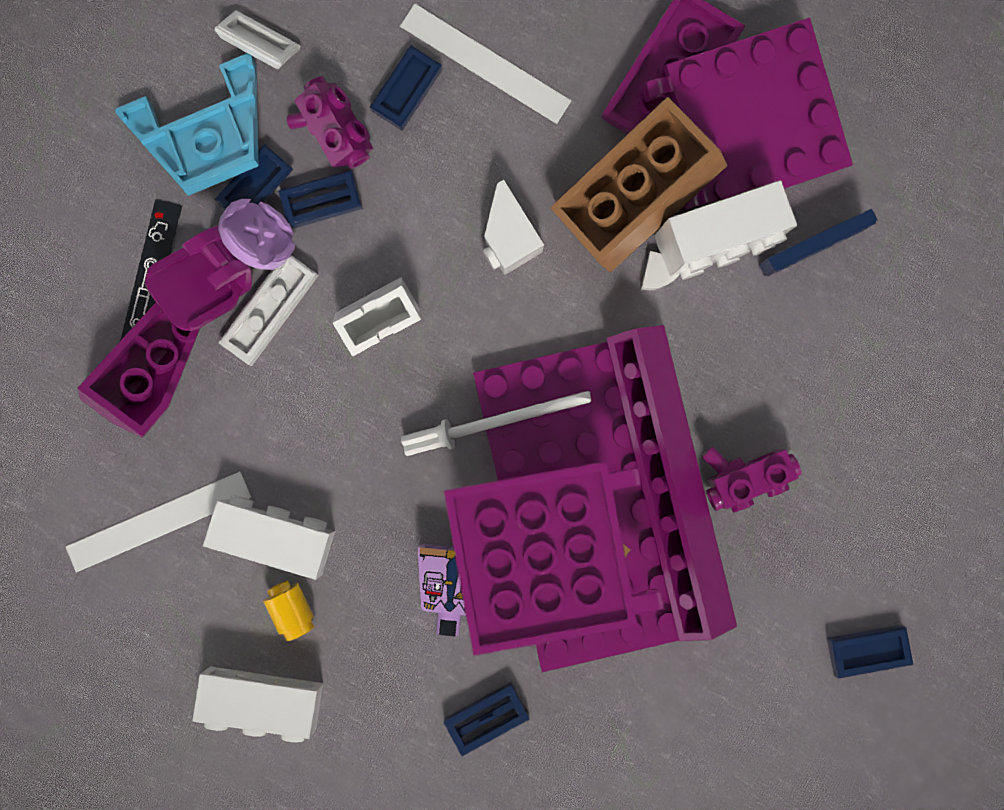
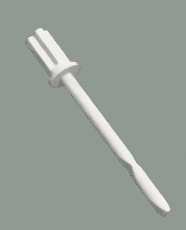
M586 391L455 427H451L450 422L444 419L437 427L401 436V443L404 446L406 456L440 447H448L451 450L455 448V438L591 402L590 392Z

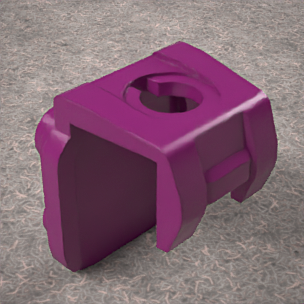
M218 226L209 228L183 243V248L151 265L145 276V286L150 295L169 320L177 328L184 331L197 330L232 310L237 305L239 297L247 293L252 286L250 267L230 253L222 242Z

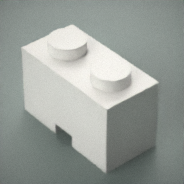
M402 277L336 312L333 325L353 357L379 343L384 337L392 333L395 334L421 320V314Z

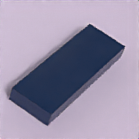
M871 208L767 258L759 264L764 276L769 277L876 224L878 219Z

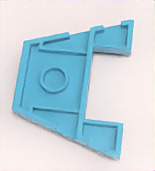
M248 53L219 65L231 94L230 98L160 127L153 105L146 96L115 109L118 117L188 196L259 166L257 65L253 56Z

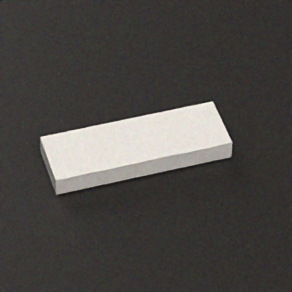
M290 255L282 266L270 272L218 343L252 366L319 275Z

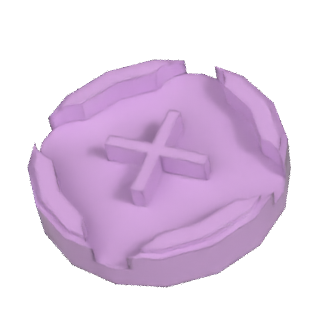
M243 198L231 202L219 218L218 226L222 242L230 253L244 264L257 269L273 270L282 266L295 249V243H293L291 238L294 233L283 215L263 202L257 205L249 203L251 199Z

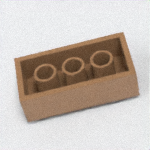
M667 97L550 208L598 263L611 273L669 218L724 170L727 164L716 145Z

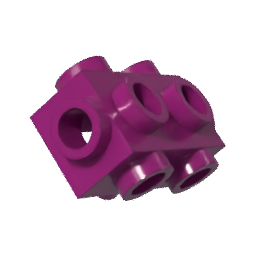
M323 76L316 77L307 82L304 86L305 91L294 100L300 112L287 115L288 127L292 130L307 127L309 132L317 139L332 167L349 166L352 169L365 163L370 158L368 153L374 148L370 143V135L365 126L356 119L352 112L351 102L346 93L336 83H327Z
M713 446L702 455V458L717 472L715 476L707 479L710 489L706 490L708 500L714 511L731 508L734 513L754 505L752 498L764 493L768 497L784 493L790 489L788 483L799 479L798 476L802 474L797 459L793 454H788L786 449L774 450L744 463L741 457H736L728 462Z

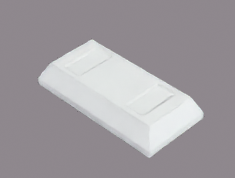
M237 10L215 27V31L221 39L277 70L301 47Z

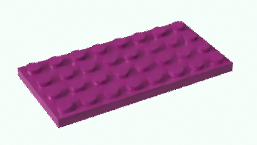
M608 342L473 372L483 419L589 391L591 396V402L486 430L498 481L604 461L608 462L609 473L638 468ZM642 483L638 486L613 490L622 543L631 549L625 557L631 592L636 594L645 590L658 589L662 593L664 609L636 613L638 626L536 644L542 673L679 641Z

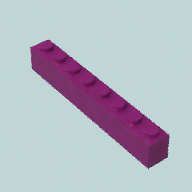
M664 325L636 328L607 337V342L680 642L713 640L736 628L737 622Z

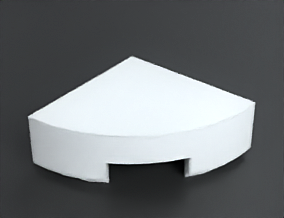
M650 251L641 289L656 290L672 283L680 274L670 277L662 254Z

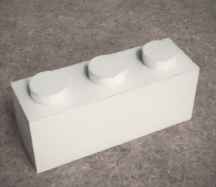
M231 495L230 500L225 499L216 502L203 544L204 547L314 580L322 576L335 531L326 529L327 522L311 517H305L303 522L289 518L290 511L274 506H268L267 511L252 507L253 500L237 495Z
M210 666L199 676L192 722L204 723V728L214 731L227 730L228 727L243 729L242 733L248 736L261 737L265 736L266 733L281 735V739L287 742H303L304 738L310 739L316 730L323 683Z

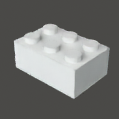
M778 181L671 217L654 237L670 277L680 274L682 280L702 274L704 272L703 269L712 266L715 262L717 267L720 268L739 261V257L750 253V250L753 256L774 249L776 244L787 240L785 234L796 227L797 223L782 182Z

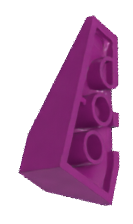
M155 303L77 388L80 400L112 424L143 438L168 410L200 328L194 331H184L177 328L159 305Z

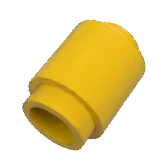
M285 580L267 590L269 597L264 599L263 603L278 634H283L286 641L294 640L315 627L311 620L314 615L298 583L290 585L289 581Z

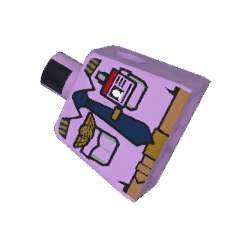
M420 544L418 547L421 609L422 611L438 613L436 634L459 636L461 615H466L454 547Z

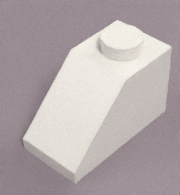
M502 180L496 186L484 235L487 247L482 252L493 270L500 267L503 274L506 275L542 253L544 244L508 185Z

